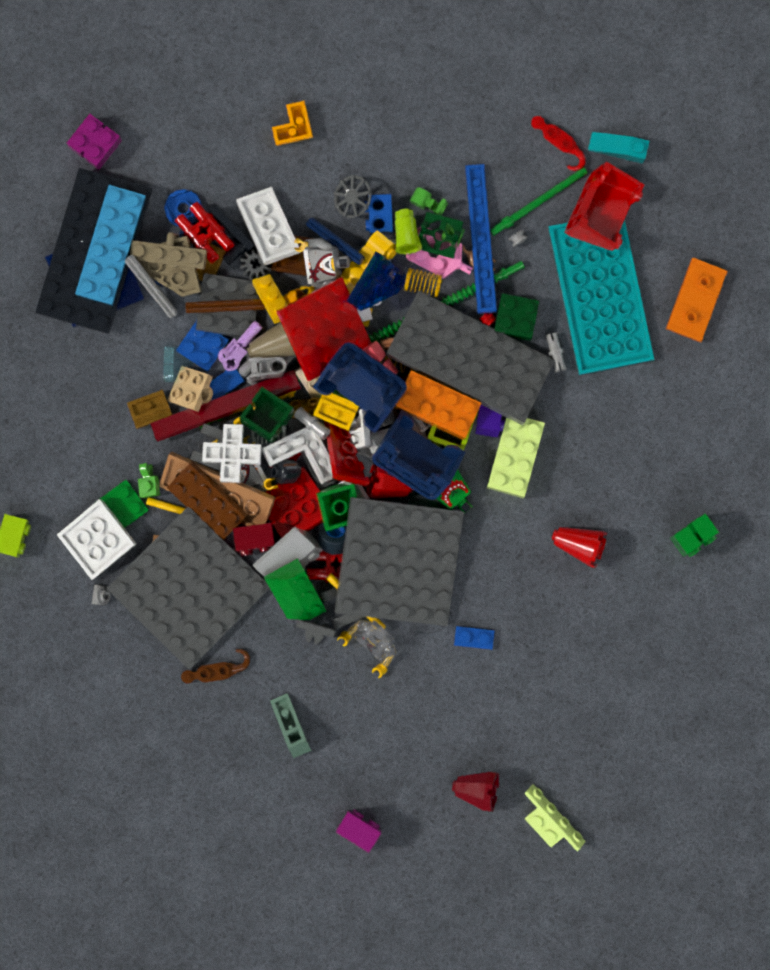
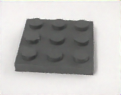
M203 274L200 301L258 299L259 295L253 287L252 281ZM257 310L198 313L196 330L241 337L255 321Z

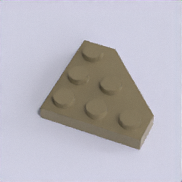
M185 236L174 239V246L191 248L189 237ZM138 261L151 278L182 297L202 292L196 268Z

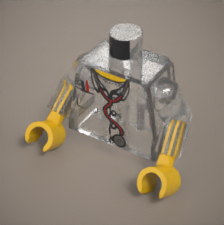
M358 620L347 631H343L337 638V641L340 638L344 639L345 642L342 646H346L351 638L354 637L381 662L372 669V673L378 670L380 672L378 678H381L387 672V667L397 654L394 646L395 639L375 620L370 622Z

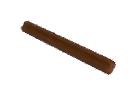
M261 299L187 302L185 304L186 313L266 310Z

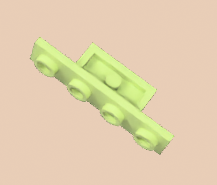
M532 784L524 794L537 808L526 816L525 820L550 847L554 846L564 837L576 851L580 850L586 842L582 835L570 825L567 818L558 812L556 806L548 801L543 792Z

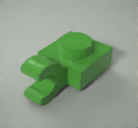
M139 464L140 473L143 478L138 479L140 498L159 496L158 476H153L152 464Z

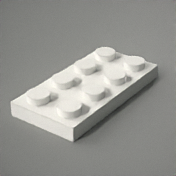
M272 187L236 199V203L264 266L300 253L294 249L299 246L294 242L295 237Z

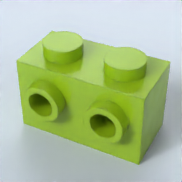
M4 514L0 528V553L17 558L20 557V554H24L26 548L24 539L31 530L28 520Z

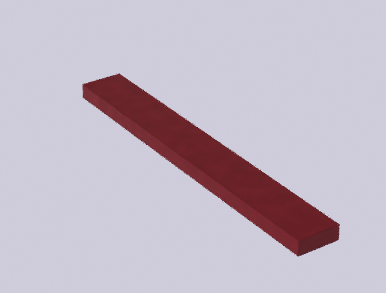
M292 370L284 373L280 378H270L211 400L208 403H203L199 412L187 409L152 422L150 424L155 439L159 442L203 424L245 410L249 404L253 406L252 399L261 387L277 397L299 390L301 387L296 373Z

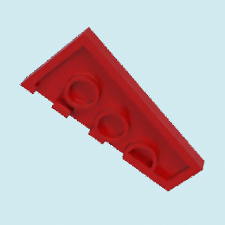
M324 421L325 427L331 430L327 437L333 479L367 486L370 481L363 473L365 469L363 463L358 461L356 456L358 451L350 441V432Z

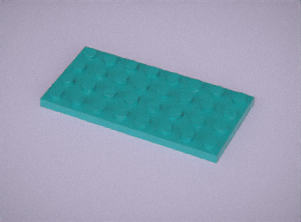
M625 220L619 231L623 242L618 249L613 251L565 234L568 223L548 226L579 375L654 361Z

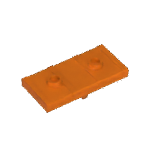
M691 258L666 330L701 343L728 271L696 258Z

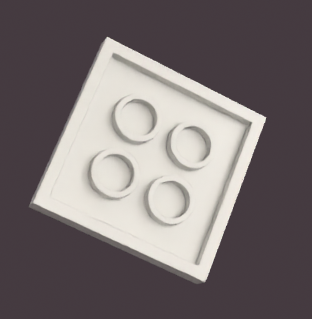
M102 499L95 502L57 534L91 580L98 577L136 545V542Z

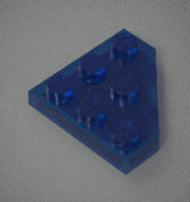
M375 251L348 297L347 302L355 309L363 311L399 293L405 284L407 275L382 254Z

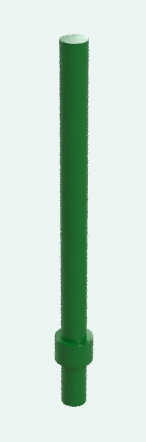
M583 167L511 216L501 219L499 224L490 229L491 234L495 236L505 228L509 229L512 227L514 222L588 174L586 169Z

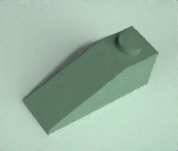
M288 693L270 700L293 758L311 751Z

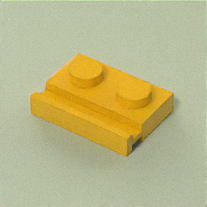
M334 393L328 396L322 394L313 416L349 431L359 406Z

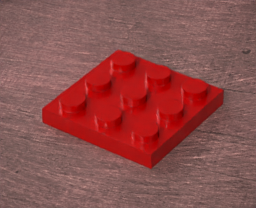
M304 467L301 468V476L295 483H277L278 487L276 489L265 492L276 497L269 520L281 538L294 527L308 532L323 522L316 494L320 491Z

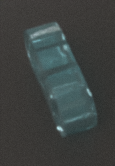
M165 346L164 383H174L175 349L172 346Z

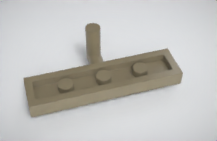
M169 232L166 245L132 240L130 255H134L138 261L205 270L208 250L174 246V239H178L180 236L177 233Z

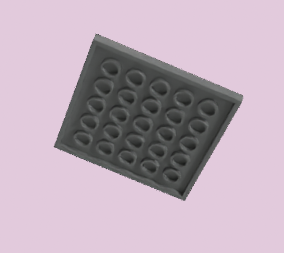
M351 497L334 612L448 626L464 512Z
M187 507L126 568L107 590L190 670L269 589V586L191 508Z

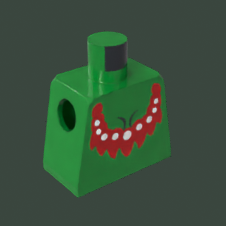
M458 469L449 486L436 500L449 510L457 506L465 514L473 507L466 499L471 494V491Z

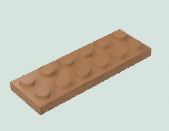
M174 452L169 453L159 487L169 491L167 487L192 460ZM193 461L248 514L240 523L251 526L268 522L276 497L242 482L221 483L220 472Z

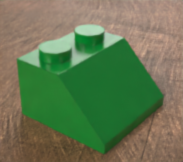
M344 482L316 493L325 531L347 526L351 497L357 498L354 484Z

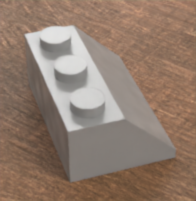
M294 527L258 559L253 566L263 576H266L298 558L303 569H305V566L310 561L312 562L319 557V553L323 549L310 532Z

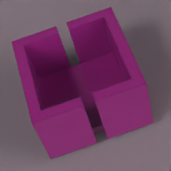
M89 114L66 144L82 158L84 157L88 163L100 170L122 140L118 134L107 126L105 127L101 121Z
M355 809L352 812L348 810L336 829V833L369 853L381 834L380 825L371 819L369 822L362 819L363 814Z

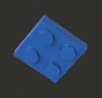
M196 320L176 351L208 372L217 360L219 351L226 347L229 340L220 334L197 331Z

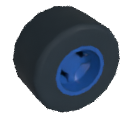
M323 522L320 524L318 544L322 547L323 551L332 555L343 553L347 526L325 531Z

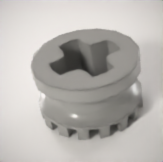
M523 230L509 238V241L513 242V247L528 239L527 236L523 235Z

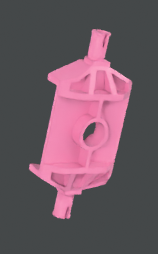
M421 226L417 228L418 236L421 232ZM436 232V239L438 241H443L441 240L442 235ZM426 235L427 242L431 247H434L436 241L433 239V236ZM446 241L441 243L440 250L448 248L451 243ZM461 243L457 246L454 259L441 255L433 258L428 252L423 250L406 254L407 260L436 275H442L443 279L450 276L456 270L459 271V269L469 275L473 270V267L461 261Z

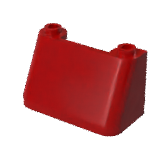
M605 162L588 177L566 226L565 234L610 251L618 249L623 242L619 231L631 204L635 201L639 202L642 198L644 184L612 164Z

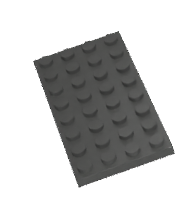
M418 291L385 355L454 391L480 402L481 405L522 426L555 361L503 333L495 332V329L421 291Z

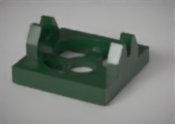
M426 212L424 222L421 225V232L419 233L422 245L421 250L454 259L464 222ZM441 221L440 227L436 230L428 229L432 223ZM447 223H449L454 230L453 236L449 235L446 231ZM438 230H443L446 233L443 241H438L435 237ZM426 235L433 236V239L436 241L434 248L427 242ZM446 240L452 241L448 248L440 250L441 243Z

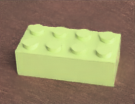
M506 417L487 489L520 498L525 497L545 423L527 418L522 426Z

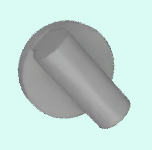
M94 585L92 604L106 605L109 602L111 594L107 590L108 587Z

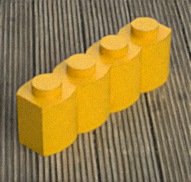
M378 230L372 234L366 245L359 251L365 257L362 264L358 265L352 261L350 266L340 276L343 277L354 304L360 301L362 292L371 287L374 277L384 270L386 261L396 255V244Z

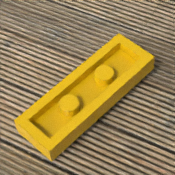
M269 274L253 279V287L274 324L281 322L276 311L286 306L287 303L273 278Z

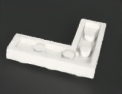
M306 427L262 448V452L270 467L304 451L321 485L333 479L330 457L320 436L312 430L309 431Z

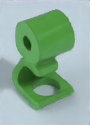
M417 187L410 202L423 210L428 207L435 214L442 216L448 205L447 200L441 199L440 203H437L435 199L431 198V193Z

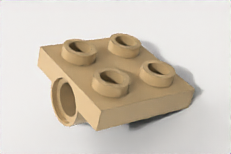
M181 366L167 401L199 412L202 403H208L212 399L213 390L209 385L213 376Z

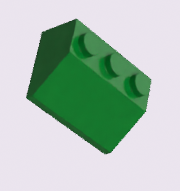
M298 558L264 576L287 619L311 620L326 612L321 599Z

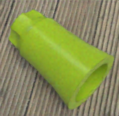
M401 209L396 211V252L399 254H412L420 251L422 245L418 236L413 210Z

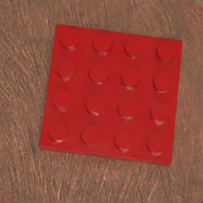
M343 277L276 311L307 381H311L321 375L329 361L344 343H353L360 349H364L372 344Z

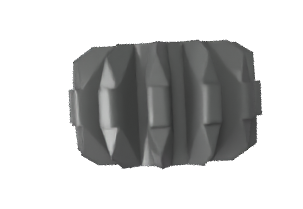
M255 249L251 250L252 255L245 252L247 259L241 258L240 260L244 263V265L240 266V269L245 270L243 273L244 277L250 274V281L254 279V276L256 278H259L261 274L266 276L267 274L264 271H272L268 265L264 266L259 252L256 254ZM259 261L260 267L258 268L257 266V269H253L252 262Z

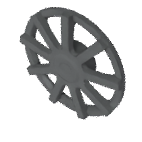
M356 175L341 179L333 194L335 208L341 215L347 218L361 216L368 209L372 197L368 182ZM355 179H359L361 182L355 189ZM351 180L350 189L346 185V182ZM365 184L368 191L360 193V188ZM342 186L346 190V193H340V189ZM369 195L367 204L361 201L362 196ZM338 196H343L345 199L339 203ZM347 203L345 211H343L341 206ZM357 204L365 207L360 213H358ZM351 205L353 207L354 215L348 214Z

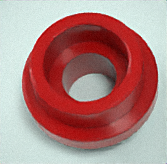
M485 313L479 320L481 323L489 326L496 317L493 315L494 313Z

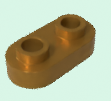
M320 398L293 400L289 405L294 408V414L302 407L313 416Z

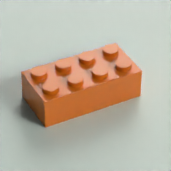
M410 371L405 381L407 389L394 408L399 411L403 410L412 417L464 440L481 403L414 371Z

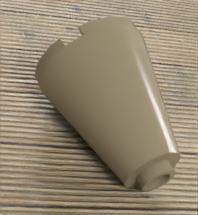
M281 322L250 342V347L247 348L250 358L295 356V352Z

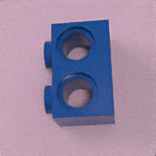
M391 194L372 195L370 205L365 211L369 212V220H366V231H370V236L377 230L384 236L393 235ZM376 202H381L384 207L381 210H375L373 205ZM382 221L385 225L382 229H377L374 227V223Z

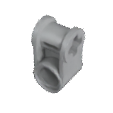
M255 357L248 360L249 364H251V380L280 378L286 370V362L281 357ZM279 364L282 370L275 371L272 365Z

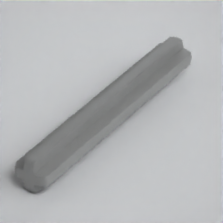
M134 255L128 256L125 259L127 266L169 318L174 317L177 314V309Z

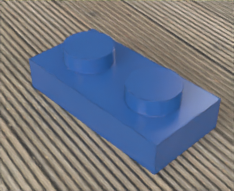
M456 626L454 646L493 649L494 630Z

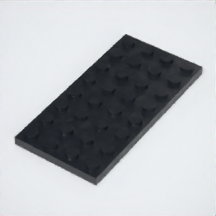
M79 168L35 313L110 335L129 271L127 264H125L113 306L77 296L75 292L108 185L146 196L133 241H138L153 189Z

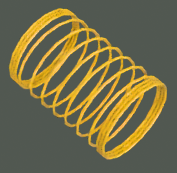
M412 268L408 269L404 291L408 290L412 271L414 282L415 275ZM418 269L416 270V272H417L416 287H417V283H418V279H419ZM421 274L420 288H421V284H422V281H423L422 274ZM440 274L438 275L434 297H438L442 281V275ZM425 275L424 289H425V285H426V282H427L426 275ZM429 276L428 290H429V286H430V283H431L430 276ZM433 278V285H432L431 296H432V292H433V288H434V284H435L434 278Z

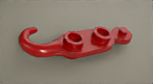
M540 116L532 118L531 126L536 130H541L543 137L560 151L579 158V164L577 166L568 165V169L578 171L584 167L586 163L585 154L578 148L570 135L554 124H545L544 119Z

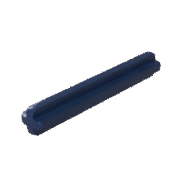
M311 217L306 222L307 227L334 247H337L339 251L358 265H361L365 260L361 253Z

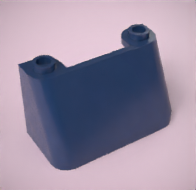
M348 342L344 343L329 361L312 388L326 396L331 395L335 390L340 392L366 412L363 417V423L368 429L376 433L405 393L407 385L400 377L358 346Z
M401 410L374 452L372 461L375 465L425 498L436 499L451 483L466 452L456 445H447L442 449L412 429L415 424L413 417Z

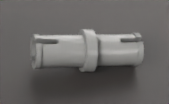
M552 333L554 341H552L551 334H548L546 338L550 350L549 357L555 360L553 363L555 373L560 372L558 365L560 364L563 372L567 368L563 358L564 350L561 349L558 333Z
M302 407L295 412L294 417L306 425V429L312 430L323 440L329 436L331 430L320 423L319 418L310 415Z

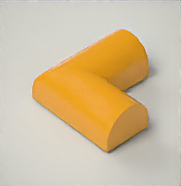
M305 101L287 104L290 123L272 127L276 146L313 138Z

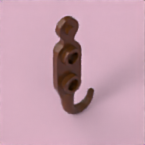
M236 649V653H241L244 656L242 664L235 665L220 662L203 665L196 672L184 671L181 679L186 684L192 683L195 679L203 683L228 679L237 672L246 670L250 664V656L245 650Z

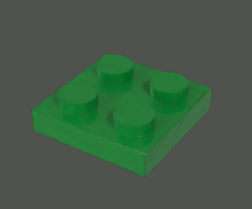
M127 480L100 498L124 528L149 511Z

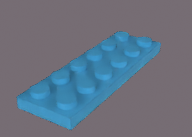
M108 185L75 292L77 296L113 306L126 264L125 259L128 257L146 199L145 195Z

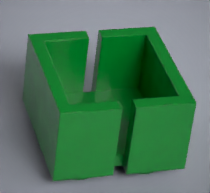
M705 513L688 524L686 528L674 534L670 539L683 557L686 555L691 557L701 550L699 546L702 544L706 546L716 540L717 537L715 535L719 531Z

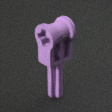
M254 321L238 340L234 338L226 348L219 351L218 359L223 364L225 370L234 371L238 368L241 359L247 354L246 347L263 328L260 323Z

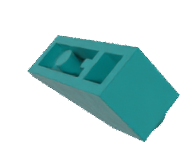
M592 132L588 151L643 164L650 141L631 136Z

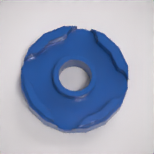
M186 189L177 190L171 193L165 202V215L172 224L178 226L175 219L179 215L184 214L193 225L197 223L198 219L191 212L190 207L196 202L202 206V202L198 195ZM180 204H187L189 210L186 213H180L178 211Z

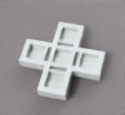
M224 424L223 443L203 442L202 462L221 463V483H240L242 464L261 465L262 445L243 444L244 425Z

